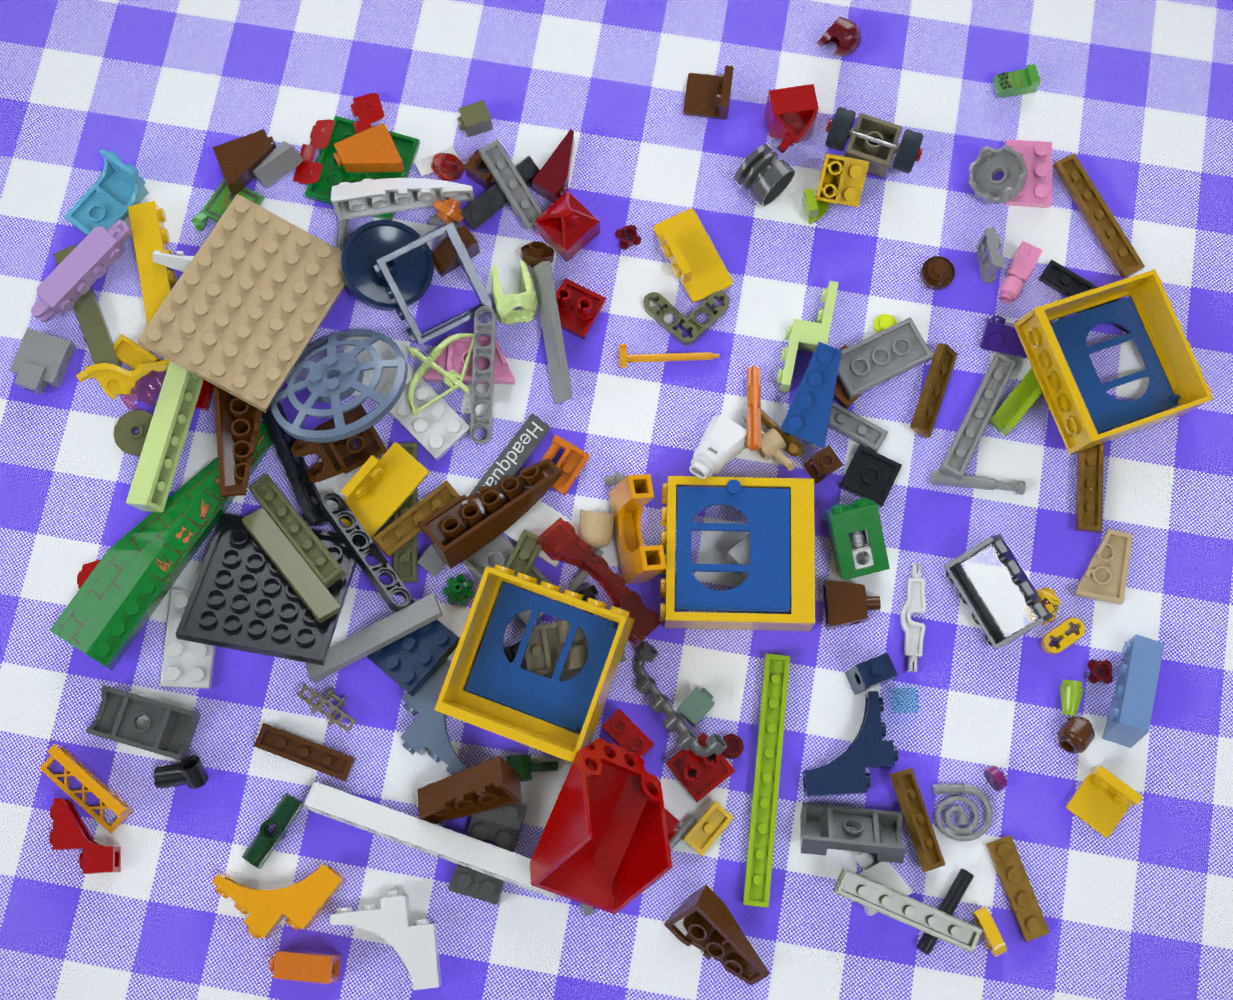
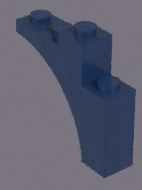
M868 691L865 694L862 724L848 749L831 763L802 772L804 797L867 793V788L871 787L870 774L866 773L865 769L891 768L895 766V761H898L897 746H893V740L883 741V737H886L885 722H881L880 712L884 711L883 698L879 697L878 691Z

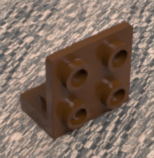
M725 65L724 74H719V76L688 73L683 114L727 120L734 66Z

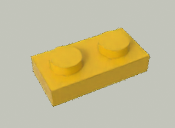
M713 801L682 840L700 856H703L735 817L718 802Z

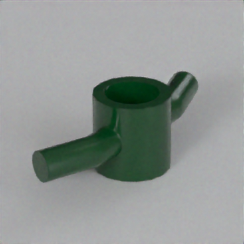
M512 755L506 757L507 763L520 774V782L532 781L533 772L558 771L557 761L531 763V755Z

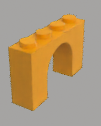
M651 474L628 475L609 491L612 515L615 516L614 527L624 584L646 583L666 570L667 567L663 545L645 546L641 532L643 508L654 498Z

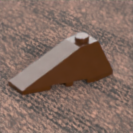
M707 885L692 893L665 921L664 925L683 944L688 947L692 944L704 952L702 956L709 960L713 957L724 964L726 971L750 986L768 977L769 971L725 903Z

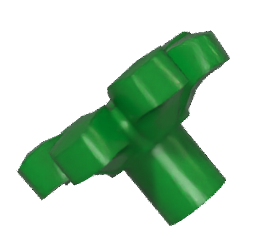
M458 575L457 580L450 577L447 580V584L450 587L444 588V595L450 596L448 601L451 604H455L458 600L461 606L466 605V597L471 599L475 594L473 590H470L474 586L471 580L465 581L464 575Z

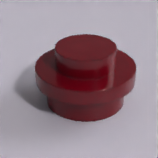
M728 734L722 738L727 744V748L722 752L725 758L735 759L742 754L744 744L739 736Z

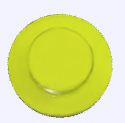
M881 314L874 321V330L876 333H879L897 324V321L892 315Z

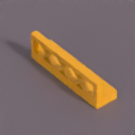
M54 744L47 751L51 756L39 769L101 826L113 834L133 810L63 746ZM57 760L64 767V774L55 775L49 768ZM74 776L82 783V790L73 791L69 787V777ZM92 792L100 799V806L90 807L87 804V793ZM105 809H111L118 816L112 825L105 820Z

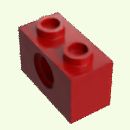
M620 709L602 725V730L618 746L639 754L641 758L654 747V743Z

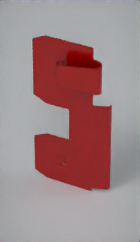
M369 93L353 98L354 103L350 107L353 116H358L359 122H353L356 134L372 128L371 123L380 121L385 117L378 93Z
M316 120V124L313 125L311 130L310 144L303 143L300 156L303 158V161L296 167L293 182L314 184L319 181L323 165L320 162H312L316 149H323L329 145L334 126L333 120Z

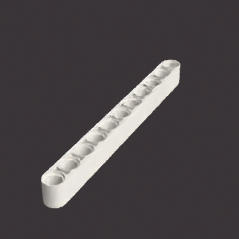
M313 782L303 804V807L320 815L554 899L559 898L557 894L531 885V859L317 782Z

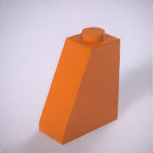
M381 123L334 144L337 152L333 155L338 166L343 165L347 173L405 171L402 159L385 123Z
M276 951L275 956H272L270 961V972H273V978L331 984L339 981L341 955Z

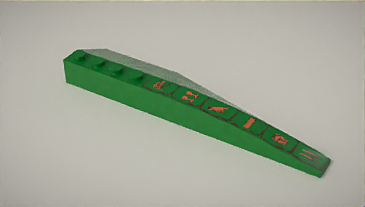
M263 421L260 423L250 476L274 444L268 433L266 423ZM218 456L167 499L163 513L152 512L108 549L49 630L50 632L108 669H114L220 520L222 513H225L236 497H220Z

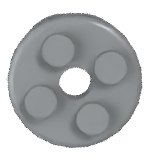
M1003 145V147L998 149L985 146L981 148L979 156L969 166L970 180L968 182L973 192L982 201L992 204L1005 203L1015 198L1023 190L1028 178V168L1022 154L1010 146ZM998 172L1005 173L1003 179L999 181L993 180L994 175Z

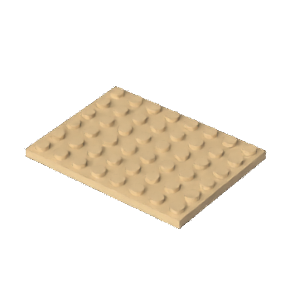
M237 194L137 339L138 344L266 413L346 287L340 268L342 251Z

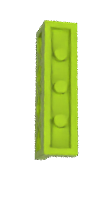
M1032 368L989 421V424L1005 436H1008L1042 393Z

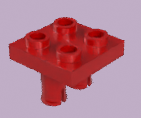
M565 278L556 292L561 328L585 340L606 303V298Z
M703 732L697 737V742L702 747H706L705 741L708 736ZM682 749L665 763L696 803L735 772V769L722 753L720 755L714 753L708 757H700L693 753L691 749L688 751Z

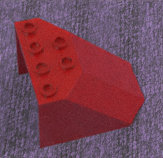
M597 738L576 753L530 861L532 886L615 915L673 868L661 782L655 774L651 775L644 768L645 761L639 754L630 752L613 743H608L601 738Z

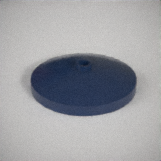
M393 220L371 221L357 228L347 239L340 260L341 274L349 291L367 306L378 310L395 311V308L399 306L395 298L390 300L384 288L388 286L384 277L381 279L378 277L373 267L377 264L375 259L421 235L408 225ZM427 243L385 263L407 307L415 304L423 297L433 278L434 261Z

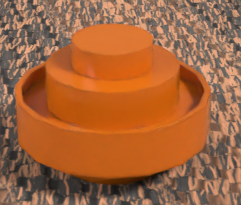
M451 197L448 200L443 198L442 201L436 199L432 205L438 210L435 215L447 223L456 221L461 224L465 218L461 215L463 211L459 208L461 204Z

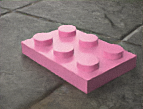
M1007 139L1005 145L1022 154L1028 168V178L1023 190L1015 198L1005 202L1004 206L1050 208L1052 205V142Z

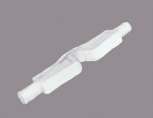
M919 563L911 564V578L907 580L906 603L900 612V625L904 632L903 655L908 657L907 672L912 673L918 672L917 662L923 653L925 624L911 619V614H923L926 611L925 579H921L922 564Z

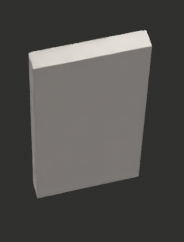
M909 317L841 350L842 356L838 379L849 399H852L932 360L934 356L912 318Z
M501 534L464 560L462 564L481 581L486 566L494 568L495 564L505 567L515 546ZM533 566L528 576L537 578L536 584L540 585L541 581L553 584ZM531 609L516 615L525 626L528 623ZM541 612V613L539 614V617H538L537 621H538L545 613Z

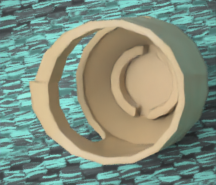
M580 509L578 539L581 544L593 549L607 547L612 540L615 516L608 513Z

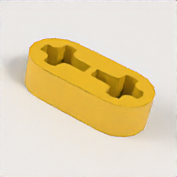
M1077 618L1067 619L1042 638V649L1050 655L1063 651L1084 635V623ZM1076 625L1078 628L1075 631L1076 634L1071 633L1070 635L1066 636L1064 632H1066L1070 628V626ZM1049 637L1052 640L1057 637L1062 639L1056 644L1057 648L1048 645L1051 642Z
M981 907L973 911L974 920L977 926L983 929L982 936L992 955L997 957L1007 952L1005 942L987 908Z

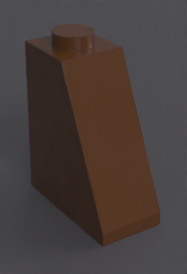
M264 129L212 147L232 196L238 194L256 177L253 171L277 148L273 137H267Z

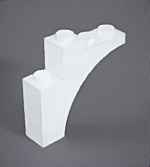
M402 890L386 892L387 897L380 898L381 909L377 908V904L363 905L362 911L352 912V907L336 909L337 914L330 915V925H350L363 928L388 942L405 963L411 977L413 990L442 986L437 924H430V919L414 920L415 926H411L409 895H402Z

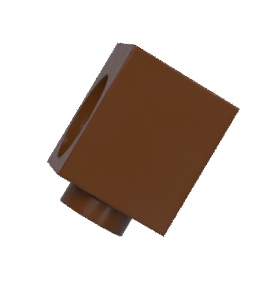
M477 149L464 165V169L468 178L487 189L496 180L490 171L487 173L480 172L482 169H488Z

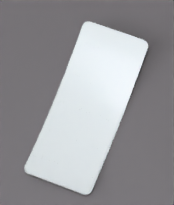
M451 145L436 154L414 161L420 175L424 176L441 170L459 161L460 158Z

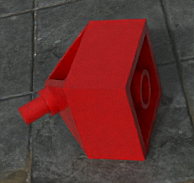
M814 84L774 89L768 92L765 116L769 136L783 140L777 147L781 153H785L789 146L804 141L814 130L819 110Z
M568 191L534 220L536 232L567 262L600 233V221Z

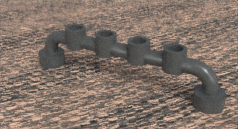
M643 642L637 649L639 655L634 665L635 673L640 680L636 685L637 689L644 695L650 693L653 698L649 703L650 707L656 713L664 712L667 718L663 721V724L671 732L677 730L680 734L677 743L683 750L688 751L691 749L693 753L700 757H708L714 753L720 755L727 748L726 742L718 734L712 733L705 741L707 746L702 747L697 742V736L688 730L683 723V717L671 707L668 697L657 688L656 681L646 673L644 669L645 662L651 663L658 656V652L651 644Z

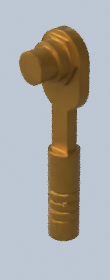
M761 410V422L769 430L774 428L782 436L786 443L784 450L791 456H800L804 450L803 444L795 436L786 435Z

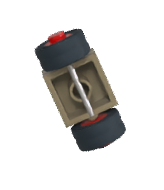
M843 107L837 108L834 118L829 119L825 132H828L825 146L843 151L849 137L850 141L844 156L869 161L868 173L885 178L893 154L897 153L892 168L910 174L915 161L919 162L923 149L920 148L924 137L922 133L906 129L899 146L898 140L903 126L859 113L855 127L852 128L856 112Z

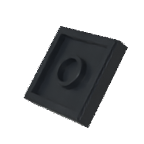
M859 444L839 488L860 498L872 499L878 504V507L882 508L902 464Z

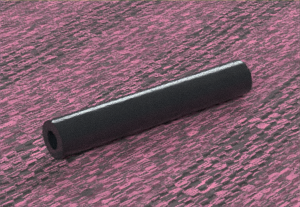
M961 868L938 909L953 915L974 875ZM924 932L916 948L929 956L939 938Z

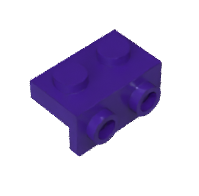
M992 316V319L985 318L984 323L986 325L980 344L981 349L1027 358L1013 325L1014 323L1006 322V318L1000 316Z

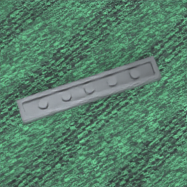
M542 261L532 269L554 404H562L573 399L551 262Z
M998 352L995 353L939 471L959 481L962 479L1018 362Z
M432 593L330 646L324 666L305 663L310 680L316 683L441 618L443 613L437 597Z

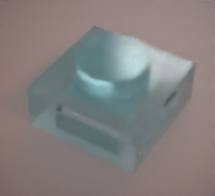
M918 688L891 689L893 714L919 713Z

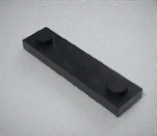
M526 156L515 165L527 187L540 171L530 156ZM495 182L462 209L461 215L465 217L464 220L470 228L476 230L504 207L508 200L497 182Z

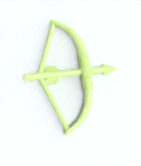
M458 333L444 339L427 357L419 352V348L406 346L412 358L416 356L423 361V364L417 369L418 371H416L409 384L408 400L414 416H417L419 412L457 388H461L466 393L471 392V389L462 382L473 351V333ZM461 338H473L461 375L454 370L447 372L435 364V361L439 358L438 356L442 354V350L450 343ZM433 368L444 376V383L451 388L416 410L413 401L415 388L420 378H423V375L427 373V370Z

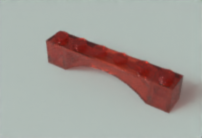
M560 517L539 536L536 544L552 560L565 562L585 571L600 583L609 595L614 607L630 612L629 617L635 620L628 640L635 648L661 624L656 612L650 608L648 609L642 603L641 597L625 585L624 579L619 574H614L611 571L607 561L603 557L597 556L591 550V545L583 541L575 533L574 527L568 521H564Z

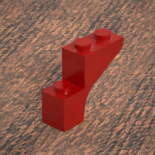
M53 798V805L50 807L53 830L49 834L52 850L83 849V854L79 857V866L82 869V874L121 872V847L104 846L97 843L90 835L73 802L67 799Z

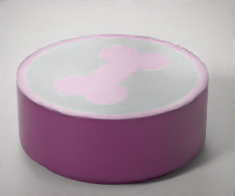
M991 765L984 770V776L994 790L999 792L1007 786L1006 777L998 767Z

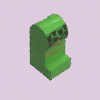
M1036 64L1027 65L1025 69L1003 72L993 78L999 98L1035 93L1041 82Z

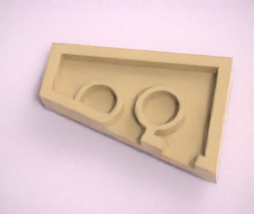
M1111 529L1106 531L1073 596L1116 605L1124 603L1133 534Z

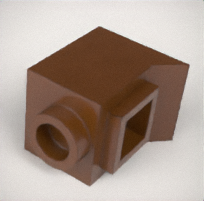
M830 445L813 455L809 461L803 464L816 484L843 466Z

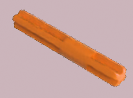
M757 366L747 368V448L750 451L761 448V369Z

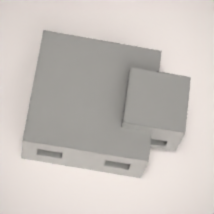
M27 328L10 367V371L17 376L14 383L21 389L43 395L47 385L60 389L77 347L70 340Z

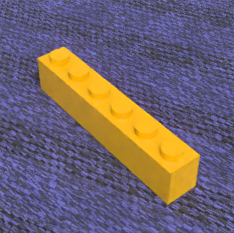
M155 201L128 206L147 325L177 282L174 270L153 262L152 253L155 250L172 255L171 250H168L167 243L170 242L168 230L164 229L163 223L167 221L164 209L159 208Z

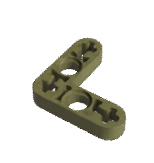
M721 291L714 292L688 318L657 292H651L645 296L643 307L645 312L680 344L690 346L728 310L730 300L726 293ZM715 299H716L717 301H720V300L722 299V300H723V307H722L721 305H718V306L714 309V314H713V312L711 311V309H712V308L714 307V305H715ZM650 300L652 302L658 301V307L662 310L660 316H658L659 309L656 306L649 307ZM704 313L709 316L710 320L705 324H701L697 321L696 317ZM667 314H673L677 317V321L674 324H667L664 321V317ZM681 322L683 323L681 328L685 332L692 331L691 338L688 336L683 338V331L679 328Z

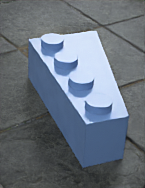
M1137 634L1124 643L1122 648V655L1124 656L1118 669V679L1102 739L1131 748L1149 732L1164 643Z

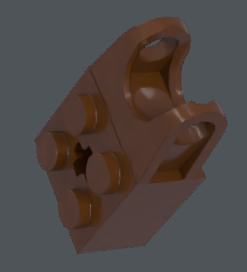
M362 404L343 413L345 425L367 415ZM334 418L318 425L313 430L334 429ZM372 426L357 435L333 442L315 443L299 439L292 445L291 452L295 457L310 454L320 456L317 463L306 473L309 482L317 483L341 473L347 474L364 465L371 455L379 457L386 453L387 449L376 429Z

